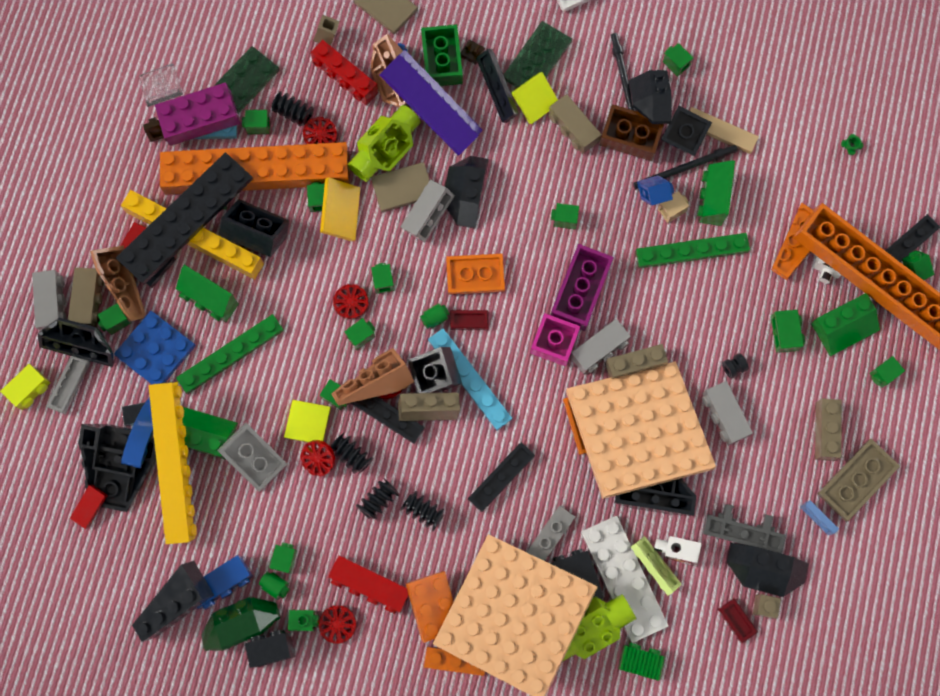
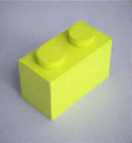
M28 364L0 392L15 407L23 410L30 407L34 399L48 389V385L51 382L38 369Z

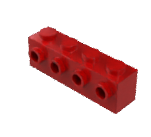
M324 40L310 52L312 63L317 68L325 71L329 78L337 81L344 90H348L359 102L361 101L367 106L378 94L377 83Z

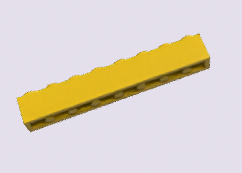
M132 190L129 191L121 204L126 213L149 225L167 209ZM202 228L187 243V245L254 280L264 265L261 257L205 228Z
M178 382L151 384L148 387L165 543H187L195 539L197 528L193 524V516L195 514L194 505H191L193 490L192 486L189 485L190 467L187 465L186 459L188 457V447L184 441L186 428L182 422L184 409L180 404L182 389Z

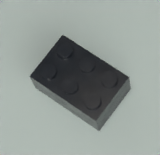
M238 199L222 216L219 236L259 252L262 255L271 257L286 239L290 220Z

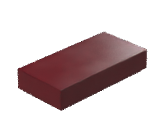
M450 310V330H488V310Z
M732 598L717 609L741 644L758 633L735 598Z

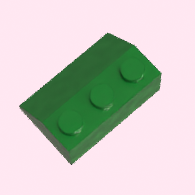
M730 160L709 164L707 170H703L701 181L704 182V188H701L699 194L702 204L698 206L697 216H700L699 223L722 226L729 215L735 161Z
M185 264L183 265L175 288L179 292V297L186 302L191 300L195 303L194 306L202 312L207 310L216 321L223 320L227 322L239 305L233 294Z
M867 293L818 317L811 323L830 357L880 331L877 310Z
M183 407L184 417L182 422L186 428L184 441L188 449L226 460L217 450L235 433L238 423Z

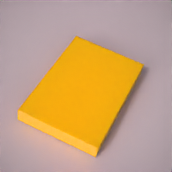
M329 177L325 179L320 233L348 241L356 240L360 187Z

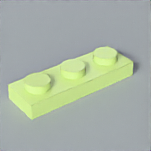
M645 536L631 546L635 555L642 561L647 571L655 578L660 588L668 596L682 585Z

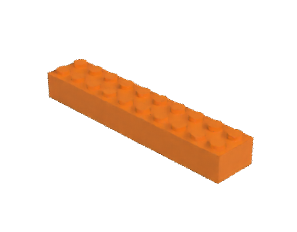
M347 142L160 152V188L165 195L182 194L225 152L253 177V180L242 191L306 188L307 185H311L314 182H321L323 184L328 177L350 184Z
M821 203L814 208L793 238L940 350V292L825 204Z

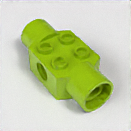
M401 105L390 118L380 116L357 141L359 152L348 163L350 170L365 182H368L378 169L390 172L413 146L411 133L421 123L419 117L405 105Z
M623 594L607 603L597 597L592 598L563 661L574 655L586 659L620 639V629L637 619Z

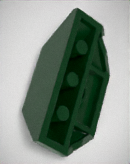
M248 597L213 612L201 634L203 649L205 651H224L251 639V637L261 635L275 621L281 618L277 603Z

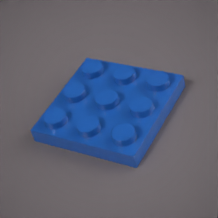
M150 311L116 350L114 355L150 384L165 383L196 345L153 311Z

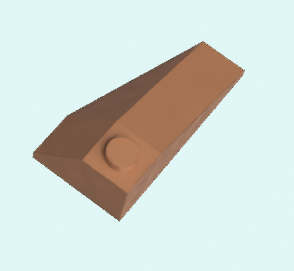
M124 245L90 251L96 271L128 321L144 319L146 314L134 276L116 259L125 249Z
M394 348L377 356L372 360L373 364L369 368H362L359 371L358 377L349 379L332 393L338 406L398 392L414 383L407 365Z

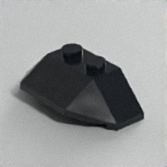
M651 70L630 79L629 87L632 106L640 114L648 118V121L652 124H671L672 94L667 70Z
M469 156L451 165L448 169L445 187L455 196L447 207V211L457 226L476 228L489 160L487 158Z
M58 318L37 334L40 348L110 367L114 365L113 351L103 333L96 327Z
M680 478L616 495L614 503L633 509L669 515L694 516L697 496Z
M730 543L726 561L743 587L779 597L786 596L805 583L809 565L792 556L736 543Z

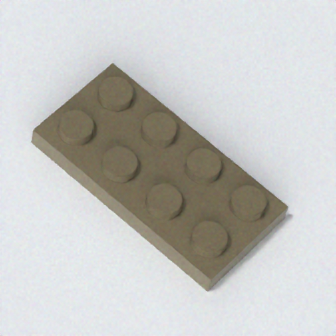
M869 439L817 494L847 522L894 474L900 465L874 440Z

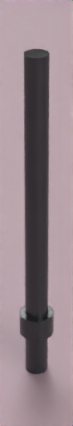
M612 33L610 35L613 45L612 52L613 56L616 57L627 107L630 110L636 111L632 106L629 80L623 59V47L620 45L618 34Z
M733 145L725 149L719 148L709 155L647 178L659 175L666 179L708 162L724 159L725 156L737 152V146ZM637 181L633 183L635 190L639 189Z

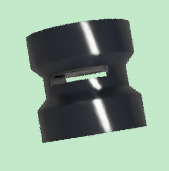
M741 353L734 355L731 360L727 359L722 362L725 373L731 379L736 377L739 372H745L749 369L748 363Z

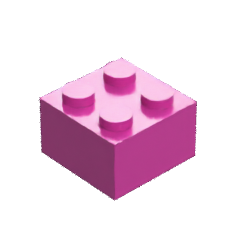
M544 313L530 354L566 367L581 326Z

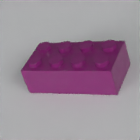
M226 82L155 104L164 139L170 146L241 124L231 90Z
M578 244L550 315L581 326L580 330L585 331L614 257Z

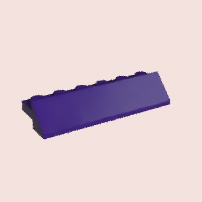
M406 50L399 54L380 73L379 76L458 156L482 132L478 124Z

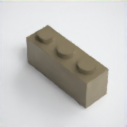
M567 94L549 107L548 116L554 124L557 123L561 133L572 141L571 143L575 150H579L584 154L600 142L602 134Z
M74 268L68 320L96 327L100 321L98 309L99 304L102 303L101 286L104 285L95 268Z
M663 344L608 358L605 362V367L609 378L613 379L667 365L668 359Z
M459 392L400 394L398 401L399 421L457 420L460 413Z
M822 398L816 402L815 460L836 461L841 458L842 400Z

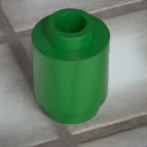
M437 303L424 311L420 319L427 329H433L448 320L447 315H449V312L444 304L441 306Z
M266 572L259 581L261 589L276 600L284 599L290 590L288 588L289 583L275 573Z

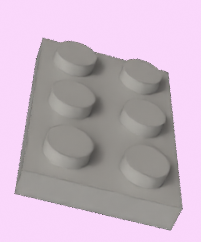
M244 423L217 450L259 492L287 465L247 423Z

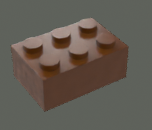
M612 104L599 146L652 161L664 124H652L648 121V118L639 112Z

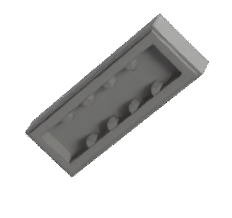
M73 356L70 357L46 407L66 415L91 364L90 361Z
M559 505L527 553L545 561L575 519V516Z

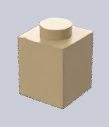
M679 191L672 195L673 200L660 203L657 208L667 223L686 213L689 207L687 198L681 195Z

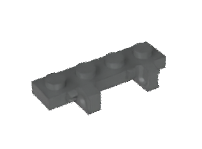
M725 504L723 514L718 513L717 517L712 515L706 516L703 529L704 535L782 554L786 535L775 532V527H772L774 516L763 514L764 521L761 525H756V527L736 522V519L732 518V509L735 506Z

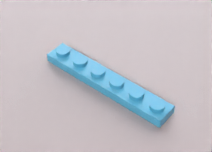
M444 328L431 336L428 341L434 349L451 347L462 381L461 385L496 431L510 422L512 417Z

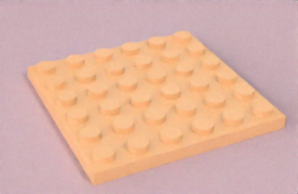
M676 361L653 369L613 379L607 378L566 389L602 499L711 471L716 468Z
M488 534L433 645L531 696H546L597 590V586Z

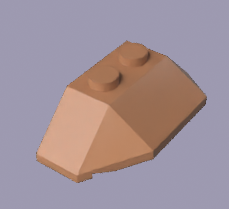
M386 34L373 44L370 71L374 81L377 83L383 102L400 107L401 105H407V103L379 76L403 52L395 41Z

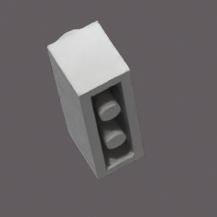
M430 179L400 227L408 234L425 243L455 195L446 187Z
M56 270L32 273L35 328L40 331L58 318L67 319L65 312H63V305H65V296L62 294L64 278Z
M615 319L572 351L570 358L583 374L588 371L592 373L599 367L598 363L602 360L606 362L608 358L614 356V351L617 349L621 351L628 346L631 336L620 322Z
M727 381L711 387L702 393L703 403L706 407L710 408L712 412L711 419L715 425H718L720 429L719 434L723 442H726L729 446L753 434Z

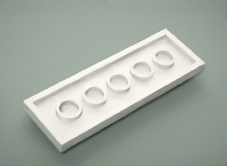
M614 516L581 531L611 600L623 594L637 618L624 626L631 643L669 627L618 517Z

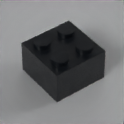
M678 106L671 118V124H668L661 140L695 156L712 122Z
M439 347L408 359L418 393H439L462 384L451 347Z
M285 630L270 632V637L265 638V635L251 637L250 642L244 643L250 668L296 657L291 633H285Z

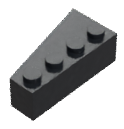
M195 561L181 564L132 624L141 642L156 638L214 596Z

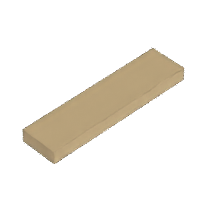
M691 107V112L712 122L706 135L730 146L736 145L737 149L748 154L752 153L759 136Z

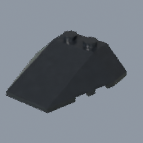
M81 424L78 445L82 453L83 461L81 463L85 471V487L87 489L89 485H94L108 495L101 507L123 512L129 510L156 460L154 436H152L147 447L148 453L142 467L137 468L121 463L131 432L130 428L111 424Z

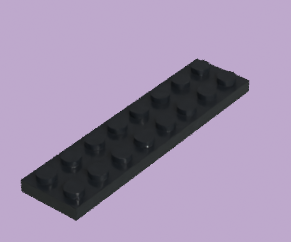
M225 152L136 237L116 259L145 285L253 180V177Z

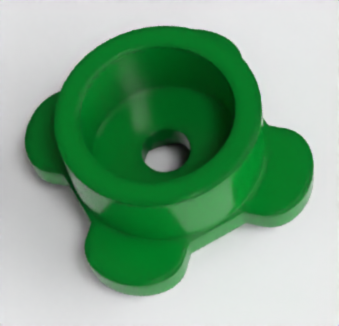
M851 134L846 140L841 142V146L848 151L849 155H854L858 149L863 148V143L858 136Z

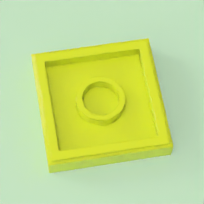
M539 72L511 92L529 124L534 123L548 113L549 107L558 101L543 72Z
M292 400L284 438L307 443L312 440L324 441L331 407Z

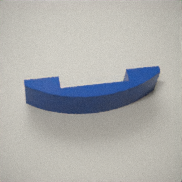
M150 397L140 410L131 429L123 452L122 464L141 468L148 453L147 447L153 436Z

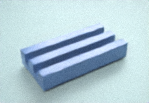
M811 500L801 505V509L827 535L835 534L839 530Z

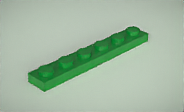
M747 233L637 248L635 252L638 268H646L749 253L750 246Z
M272 314L177 376L176 379L188 395L284 330Z

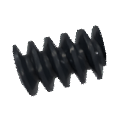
M280 91L273 100L272 111L280 116H284L288 120L291 119L293 123H297L299 126L305 125L311 119L314 107L311 106L307 110V103H304L301 107V100H297L294 103V96L288 100L289 94L285 93L282 96V91Z
M342 433L330 447L333 452L336 451L335 456L337 458L341 457L340 461L342 463L347 462V468L353 467V474L357 472L360 474L369 466L373 457L366 459L368 453L360 454L362 447L360 446L355 449L354 447L357 442L349 443L351 436L349 435L344 438L345 433Z
M385 478V483L378 481L380 488L372 487L374 494L367 493L369 500L361 499L363 506L356 504V507L369 520L370 518L378 519L375 512L382 514L381 506L389 507L386 502L387 500L394 502L392 495L399 496L398 491Z
M415 491L409 495L400 510L406 508L405 514L407 515L413 512V519L420 516L419 523H423L426 520L425 527L428 528L433 525L432 531L434 532L444 516V509L436 511L437 504L430 507L431 500L429 499L424 503V495L417 498L418 491Z

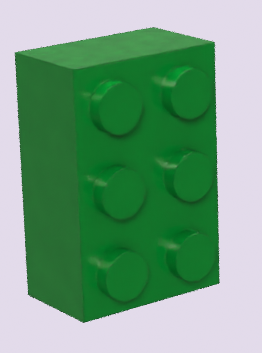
M457 24L421 28L426 72L440 86L463 84Z

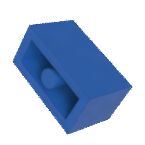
M659 175L637 181L640 198L649 205L653 206L673 200L674 188L672 183Z

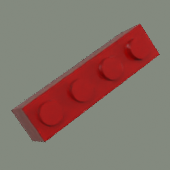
M339 555L328 575V578L332 579L331 584L339 588L345 585L350 588L348 592L358 597L360 594L368 597L366 601L376 606L380 602L386 605L385 610L396 614L397 611L402 612L409 597L406 587Z

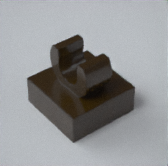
M469 39L460 53L461 57L476 65V58L485 51V47Z
M156 117L148 119L149 123L144 124L143 128L150 142L163 139L164 136L159 120Z

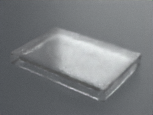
M169 64L139 76L147 107L183 95L174 64Z

